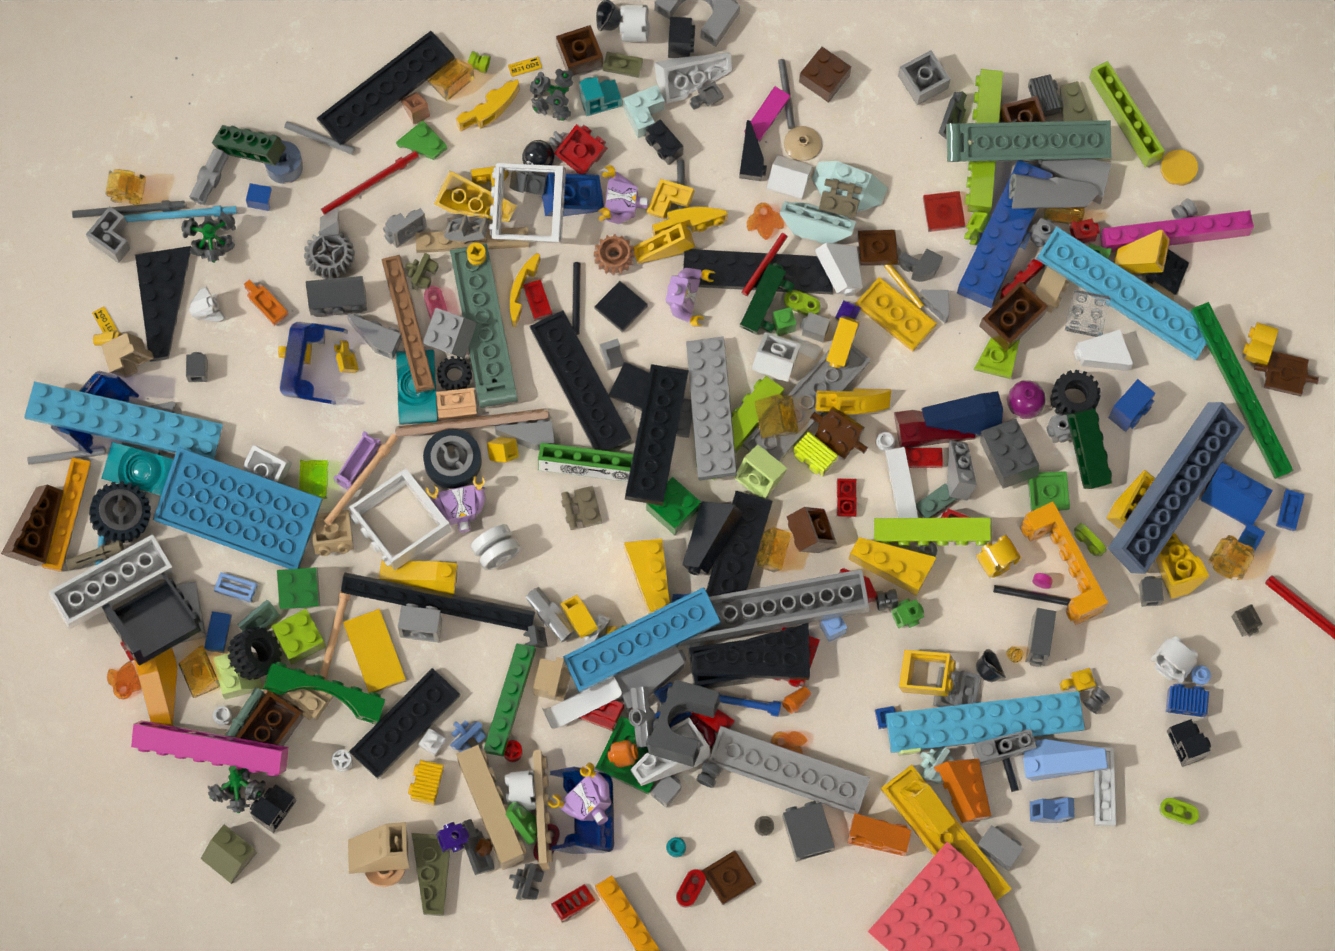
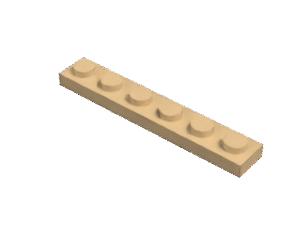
M528 227L501 228V234L528 235ZM487 229L484 239L475 241L445 239V231L416 233L417 253L446 252L468 247L472 243H487L488 249L529 247V241L494 240L492 235H490V229Z
M541 750L533 751L538 855L540 867L542 870L550 869V862H553L552 850H549V843H552L551 831H548L551 817L550 812H547L550 798L549 794H546L549 780L548 775H545L548 761L547 757L543 756Z

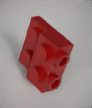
M576 124L554 154L577 173L585 175L592 165L599 161L608 148L605 146L606 141L599 136L593 137L591 135L592 130L584 124L582 127Z

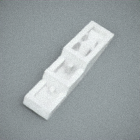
M905 448L885 450L898 518H918Z

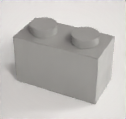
M991 825L977 846L985 855L1008 871L1024 848L1021 847L1022 844L1015 838L1010 839L1007 837L1003 829Z

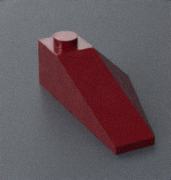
M907 410L894 412L899 447L913 448L949 443L950 440L958 442L975 439V434L973 433L964 434L951 429L947 431L926 427L922 411Z

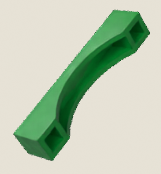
M279 662L269 667L263 687L264 690L280 695L301 689L325 692L342 701L352 711L356 719L372 724L379 722L385 699L380 698V694L374 692L367 694L362 692V689L359 687L343 686L344 683L340 681H326L325 677L314 674L311 676L302 669L295 668V670L287 668L286 664Z

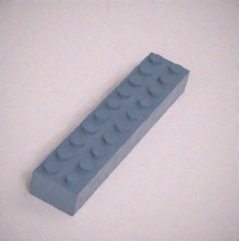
M1208 402L1109 545L1108 549L1130 573L1146 574L1244 430L1245 426L1223 402Z

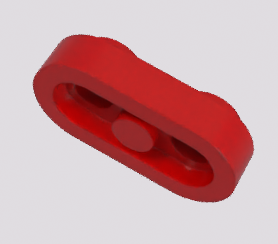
M693 869L689 871L677 891L676 901L681 907H691L698 898L706 881L705 875L701 870ZM697 877L699 882L694 884L692 878ZM689 895L690 899L688 901H684L682 899V896Z

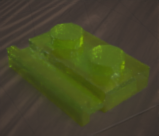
M300 460L299 490L327 499L328 460Z

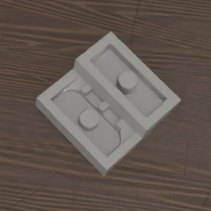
M466 215L449 220L444 237L454 241L484 239L489 226L488 219L485 217L469 222Z
M944 667L939 668L937 688H942ZM967 671L952 672V691H949L948 697L934 696L933 706L946 707L976 703L980 675Z

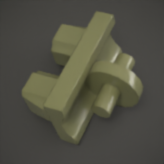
M424 253L420 264L418 260L414 259L413 264L407 263L405 266L409 271L407 277L412 278V289L418 290V288L428 290L432 280L424 275L426 271L436 274L439 268L438 263L431 260L430 255Z

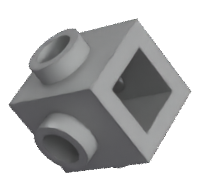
M1040 218L1037 224L1034 223L1029 232L1032 234L1030 241H1033L1039 247H1043L1057 225L1051 220Z
M1056 414L1051 417L1047 426V433L1052 438L1053 443H1063L1072 438L1067 415Z

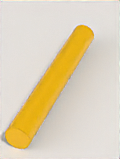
M885 265L884 268L915 306L922 309L925 305L892 265Z

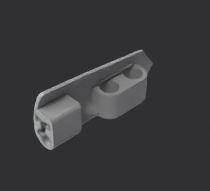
M1012 174L1009 183V199H1013L1012 209L1084 208L1099 194L1092 183L1058 177L1042 179Z

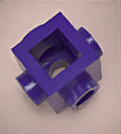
M454 822L444 825L443 830L437 832L436 836L443 853L450 850L453 853L464 849L463 845L468 842V831L466 827H462L461 823L455 825Z

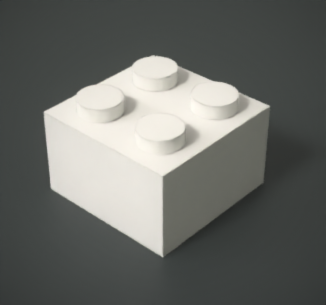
M765 332L757 350L752 370L788 382L801 344Z

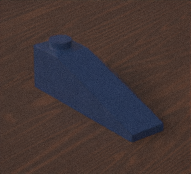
M998 391L972 395L921 409L926 427L947 431L951 429L964 434L973 433L980 437L981 431L1002 424L1003 406Z

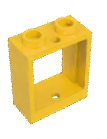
M904 650L899 688L903 693L948 697L949 691H952L953 688L951 675L955 671L956 661L950 653ZM915 661L946 663L942 688L912 685Z

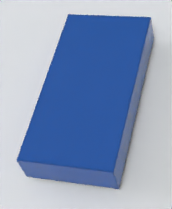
M212 611L204 650L224 653L232 618L231 614Z

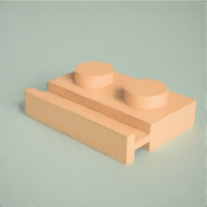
M474 388L436 392L439 420L477 416Z

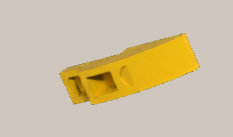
M518 79L506 82L499 89L490 90L485 95L486 103H480L473 110L459 114L456 118L459 130L462 131L476 123L481 129L497 119L516 98L520 90Z
M711 207L677 209L667 212V220L653 224L652 233L655 236L679 223H682L687 228L690 226L692 233L696 231L703 232L708 227L723 225L727 221L728 214L726 210Z
M853 388V391H817L815 409L816 411H830L832 407H835L845 415L885 410L890 408L891 389Z

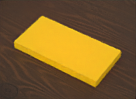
M880 277L855 303L862 312L912 352L937 325V322Z
M380 609L343 622L369 693H375L406 681Z

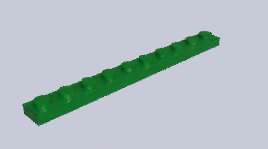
M1206 302L1192 308L1190 312L1274 479L1291 473L1294 470L1210 303Z

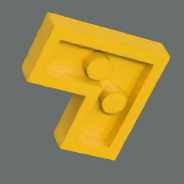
M660 178L646 212L648 215L665 219L672 203L688 208L695 190L694 188Z

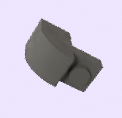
M512 171L509 187L521 193L529 192L544 195L548 176L533 172Z
M926 249L921 259L918 260L903 252L899 258L898 265L906 272H913L911 280L923 282L931 279L936 274L942 264L943 256Z

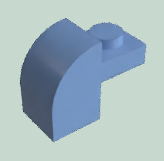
M1066 797L1058 800L1042 798L1030 801V821L1062 823L1067 822V819L1075 818L1074 798Z

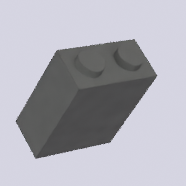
M1037 608L1032 617L1025 660L1031 666L1041 667V665H1045L1050 656L1056 611Z
M811 801L804 804L805 807L798 809L797 806L790 807L782 815L796 862L829 853L835 849L821 802Z

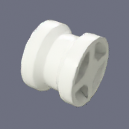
M338 750L332 756V763L337 771L346 772L352 767L353 760L348 751Z

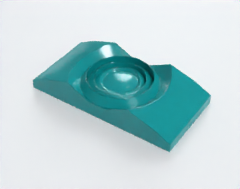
M425 350L435 389L420 393L415 391L406 352H396L399 425L437 422L434 350Z
M112 442L101 479L118 484L120 481H124L126 485L129 482L132 483L134 488L138 486L139 490L161 496L174 459Z

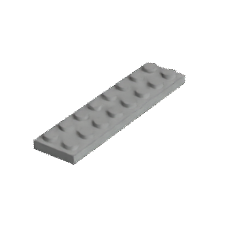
M724 336L687 341L698 479L701 481L737 476Z
M852 345L846 365L844 367L841 366L839 369L830 366V362L826 361L829 353L828 350L743 443V447L750 452L759 445L780 461L816 422L810 419L813 412L815 411L820 416L825 412L816 411L815 409L816 392L844 391L870 363L871 359Z
M720 726L708 761L722 769L852 814L859 813L870 777Z

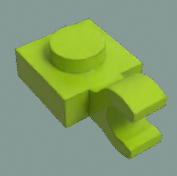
M974 212L966 226L968 232L964 236V239L971 240L970 245L978 244L979 232H984L991 218L988 213Z

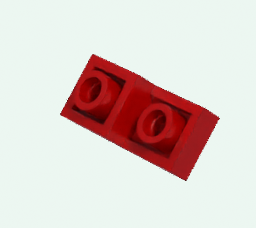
M837 478V516L856 517L857 479Z

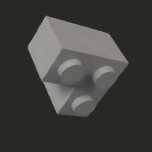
M109 206L86 233L88 241L118 263L130 250L127 240L119 235L128 225L126 219L122 214Z

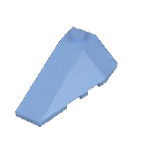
M1048 739L1035 741L1037 748L1024 752L1023 757L1025 777L1031 781L1108 769L1105 748Z

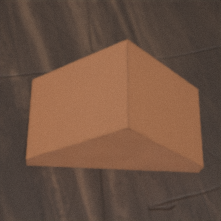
M417 92L401 100L413 125L430 117L427 102Z

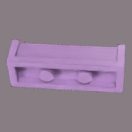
M365 431L362 433L363 437L338 475H335L333 478L336 484L347 490L371 462L381 446V441L378 438L370 437Z

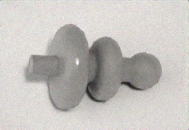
M554 131L555 138H549V145L551 147H558V142L562 143L564 141L562 137L566 134L564 132L559 134L557 131Z

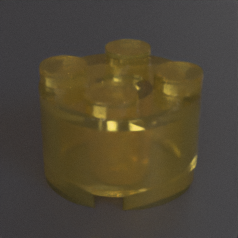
M114 169V172L110 170L105 194L111 197L110 201L115 203H122V200H126L132 205H140V201L143 200L146 177L140 174V177L134 175L135 172L129 170Z
M1228 535L1226 538L1219 540L1208 562L1209 564L1212 562L1214 565L1212 568L1221 576L1228 579L1238 577L1237 580H1241L1254 560V549L1251 546L1240 543L1234 536Z

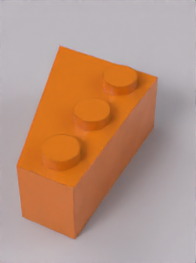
M979 758L947 761L934 767L936 773L939 772L944 781L942 784L944 789H948L953 799L951 803L961 823L977 822L991 817Z
M854 813L847 844L906 856L911 830L902 824L894 825L884 820H877Z

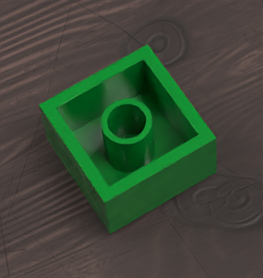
M672 477L667 483L663 506L646 503V511L675 535L699 510L701 501Z
M318 567L277 570L279 609L320 606Z

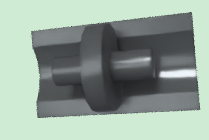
M525 864L524 870L517 869L516 875L510 874L509 879L514 881L512 888L518 889L517 900L537 899L539 889L531 887L532 880L541 882L544 871L536 868V864Z

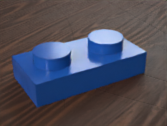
M1288 489L1284 491L1276 523L1277 527L1290 531L1296 530L1305 494Z

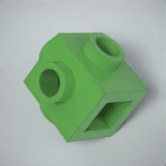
M909 598L898 603L899 607L891 610L898 629L906 625L909 628L920 624L919 620L924 617L923 607L918 603L917 599L911 602Z

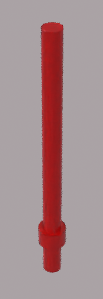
M413 151L404 158H398L391 166L321 208L322 213L325 215L398 169H404L408 163L419 157L417 152Z

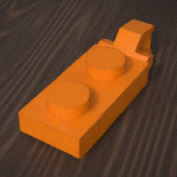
M250 279L244 283L245 289L249 292L247 294L249 300L274 326L288 315V311L264 286L259 284L256 287Z

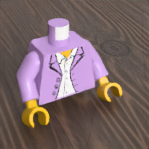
M612 165L605 166L604 168L608 172H603L602 176L604 178L610 177V179H608L606 205L598 211L603 215L598 218L599 221L606 219L609 222L621 224L635 217L636 208L647 209L648 197H637V186L618 172H615V168Z
M684 268L678 273V276L672 275L668 285L666 303L670 306L674 317L686 322L690 321V324L694 327L702 326L698 324V319L704 320V317L701 315L691 316L700 277L702 280L713 282L714 280L709 279L708 276L710 273L715 274L714 271L705 269L701 272L699 269Z
M483 475L481 483L476 482V476H474V485L439 492L437 486L434 485L435 491L433 493H430L428 487H426V492L431 496V501L450 525L458 524L460 533L471 530L469 521L476 520V515L481 513L485 503V489L483 487L485 477Z
M587 763L585 765L586 768L582 766L580 769L581 775L585 778L564 797L565 802L562 801L559 794H554L552 797L558 803L549 800L548 804L552 808L561 807L560 810L581 821L596 820L598 825H601L608 820L604 811L611 805L609 783L598 772H594V765L592 763Z

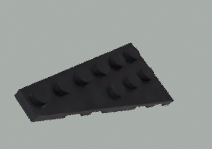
M191 246L135 254L147 348L153 355V359L149 360L150 362L169 359L173 333L177 323V314L185 285L186 271L188 270V262L191 255Z
M809 623L793 628H785V630L775 633L771 632L756 636L739 643H731L721 648H713L692 655V675L809 680Z

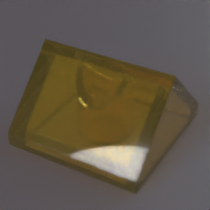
M455 58L429 79L428 82L448 101L474 79L473 67Z
M1045 208L1044 219L1057 223L1071 224L1072 221L1078 222L1083 220L1085 209Z
M777 394L755 401L761 439L799 433L792 395Z
M200 645L178 663L193 698L220 687L216 672L203 645Z

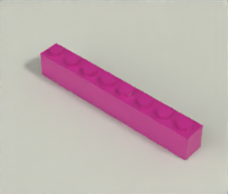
M1251 210L1103 228L1100 239L1102 247L1106 249L1111 248V253L1117 252L1118 248L1159 230L1165 232L1170 239L1169 246L1250 236L1254 225Z
M143 720L133 724L131 747L138 748L140 752L155 751L157 755L162 756L171 754L175 755L177 759L193 758L194 762L209 761L215 766H223V764L236 766L237 769L246 768L249 772L253 773L263 771L267 772L269 776H279V774L286 771L289 747Z

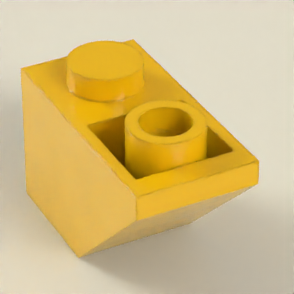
M577 594L560 603L568 622L581 639L598 630L593 618Z

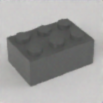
M1017 419L981 431L980 443L1003 489L1038 476L1039 463Z

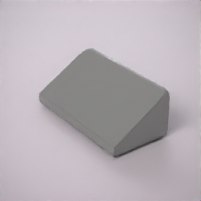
M338 207L320 217V235L339 234Z

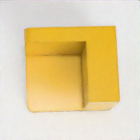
M498 437L487 442L490 461L507 463L519 457L515 438Z

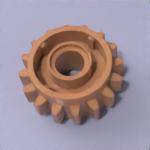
M614 234L609 237L606 235V239L599 240L600 245H595V264H599V270L604 269L605 274L609 272L612 275H615V273H620L621 275L623 270H629L628 265H633L632 258L635 257V253L632 251H634V247L629 246L630 241H625L623 236L617 237ZM612 252L619 254L617 257L610 256Z

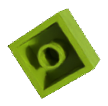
M306 608L271 626L291 665L326 647Z

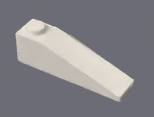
M729 52L655 62L656 81L665 103L684 100L692 92L698 91L707 83L716 81L732 71L731 53Z
M253 445L244 462V470L282 483L293 462L276 453Z
M690 718L671 727V730L678 735L699 740L700 753L694 767L710 758L709 745ZM646 753L631 769V772L642 786L694 767Z

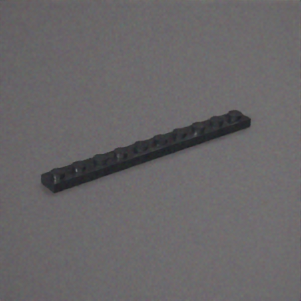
M346 572L343 575L340 592L406 606V604L418 605V608L432 606L440 610L442 614L528 631V627L533 626L535 611Z

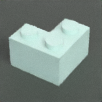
M657 85L623 98V108L637 138L645 136L646 129L655 123L651 115L664 110V98Z

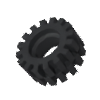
M450 356L451 359L445 358V362L441 361L440 367L438 366L437 368L438 382L441 384V387L445 388L446 391L467 389V385H470V380H472L469 363H466L464 358L461 360L459 356H457V359L454 356ZM457 368L462 372V376L459 380L452 381L447 377L448 371Z

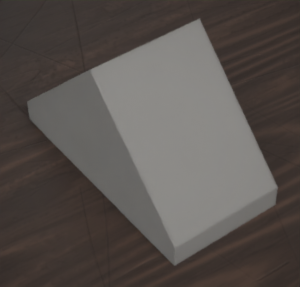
M921 290L918 296L919 299L945 324L949 318V290Z

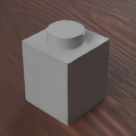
M809 312L808 317L803 318L800 326L803 329L802 336L824 342L831 319Z
M673 775L662 778L651 791V796L667 808L681 791L680 780Z

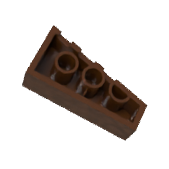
M48 484L35 488L1 552L2 555L33 566L46 564L64 490Z

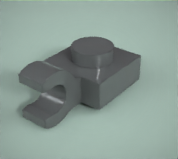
M715 81L698 90L699 95L690 99V105L693 110L699 108L703 103L708 107L722 100L724 95Z

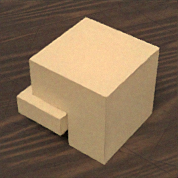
M125 333L101 345L109 372L123 378L137 373L136 366L153 359L152 352L145 349L142 338L129 333Z
M556 657V661L540 658L533 686L535 696L561 702L565 700L571 673L568 668L564 667V658Z

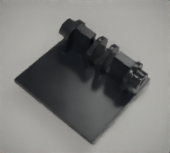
M1168 249L1163 272L1148 273L1146 275V282L1150 284L1156 282L1176 295L1189 262Z

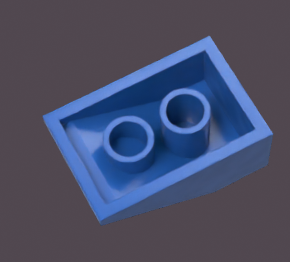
M549 173L547 175L545 194L542 195L545 216L553 217L555 173ZM566 174L563 217L594 213L604 207L599 175Z

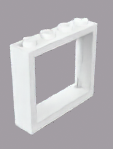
M496 163V168H494L492 177L495 179V186H492L491 190L494 205H491L490 215L493 217V224H490L489 227L492 239L562 243L566 168L564 166ZM504 171L555 173L552 236L501 234Z
M406 468L349 507L352 513L350 518L354 524L357 525L359 523L362 527L360 531L366 539L369 537L373 541L371 545L376 552L380 551L383 555L381 558L387 566L391 565L394 570L452 531L449 522ZM407 485L438 527L393 557L361 515Z

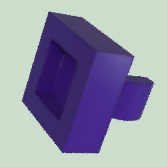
M843 300L835 319L839 320L843 315L856 320L860 307Z

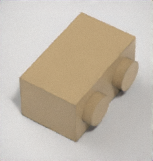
M1047 266L1035 294L1048 305V312L1052 313L1054 307L1058 308L1062 299L1059 295L1061 291H1066L1069 282L1066 281L1065 277Z

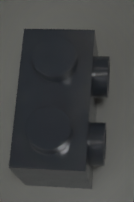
M661 119L646 129V142L657 151L658 156L668 165L683 155L684 146Z

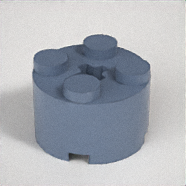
M282 140L281 142L286 149L276 166L265 164L268 176L273 181L285 184L284 182H293L299 178L303 171V162L297 146L289 141Z

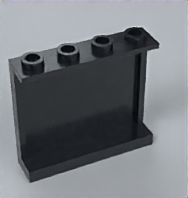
M164 572L161 575L165 582L113 610L109 603L102 606L107 620L139 666L202 631L199 626L201 622L200 617L196 612L192 613L193 608L189 601L186 600L184 602L185 597L180 589H175L177 586L172 578L168 579Z

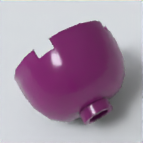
M1022 380L1016 383L1010 389L1007 397V406L1011 413L1020 416L1022 419H1032L1038 416L1045 404V392L1039 384L1031 380Z

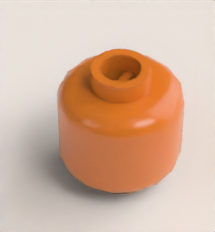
M629 740L613 743L611 750L608 751L610 763L613 762L617 768L633 765L636 759H638L636 744H632Z

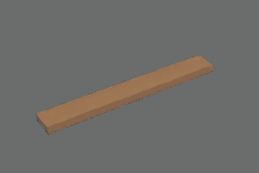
M400 255L383 258L381 260L415 391L420 393L435 389Z
M546 408L397 426L395 432L396 437L440 432L445 429H464L548 418V411Z

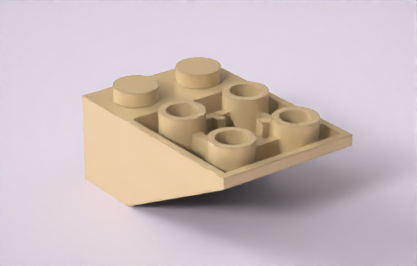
M406 822L384 824L349 839V874L409 869Z

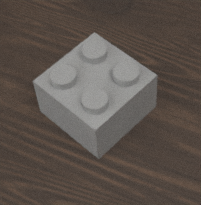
M932 50L900 66L898 77L917 105L947 90L951 80Z
M435 308L423 344L465 358L477 322Z
M415 604L401 605L398 623L400 638L439 643L442 626L440 610L432 606L418 608V605Z

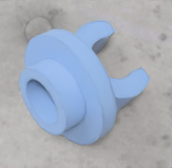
M1202 665L1196 666L1191 672L1192 682L1198 685L1207 684L1211 678L1210 670Z

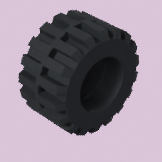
M1070 370L1067 371L1066 375L1064 373L1060 375V378L1054 384L1050 396L1052 408H1056L1055 413L1066 415L1085 409H1096L1101 397L1099 395L1101 389L1097 388L1099 385L1098 381H1093L1094 377L1092 375L1087 376L1085 371L1079 373V370H1075L1074 373ZM1072 388L1078 389L1083 392L1086 401L1073 403L1066 397L1065 391Z
M255 626L237 634L230 641L231 646L228 647L230 652L228 659H231L230 665L231 667L234 666L236 673H240V677H246L247 680L259 679L268 674L269 667L272 664L281 662L279 658L282 656V651L279 650L281 645L277 643V637H273V633L270 630L266 631L264 627L259 628V626ZM251 646L256 650L258 660L254 657Z

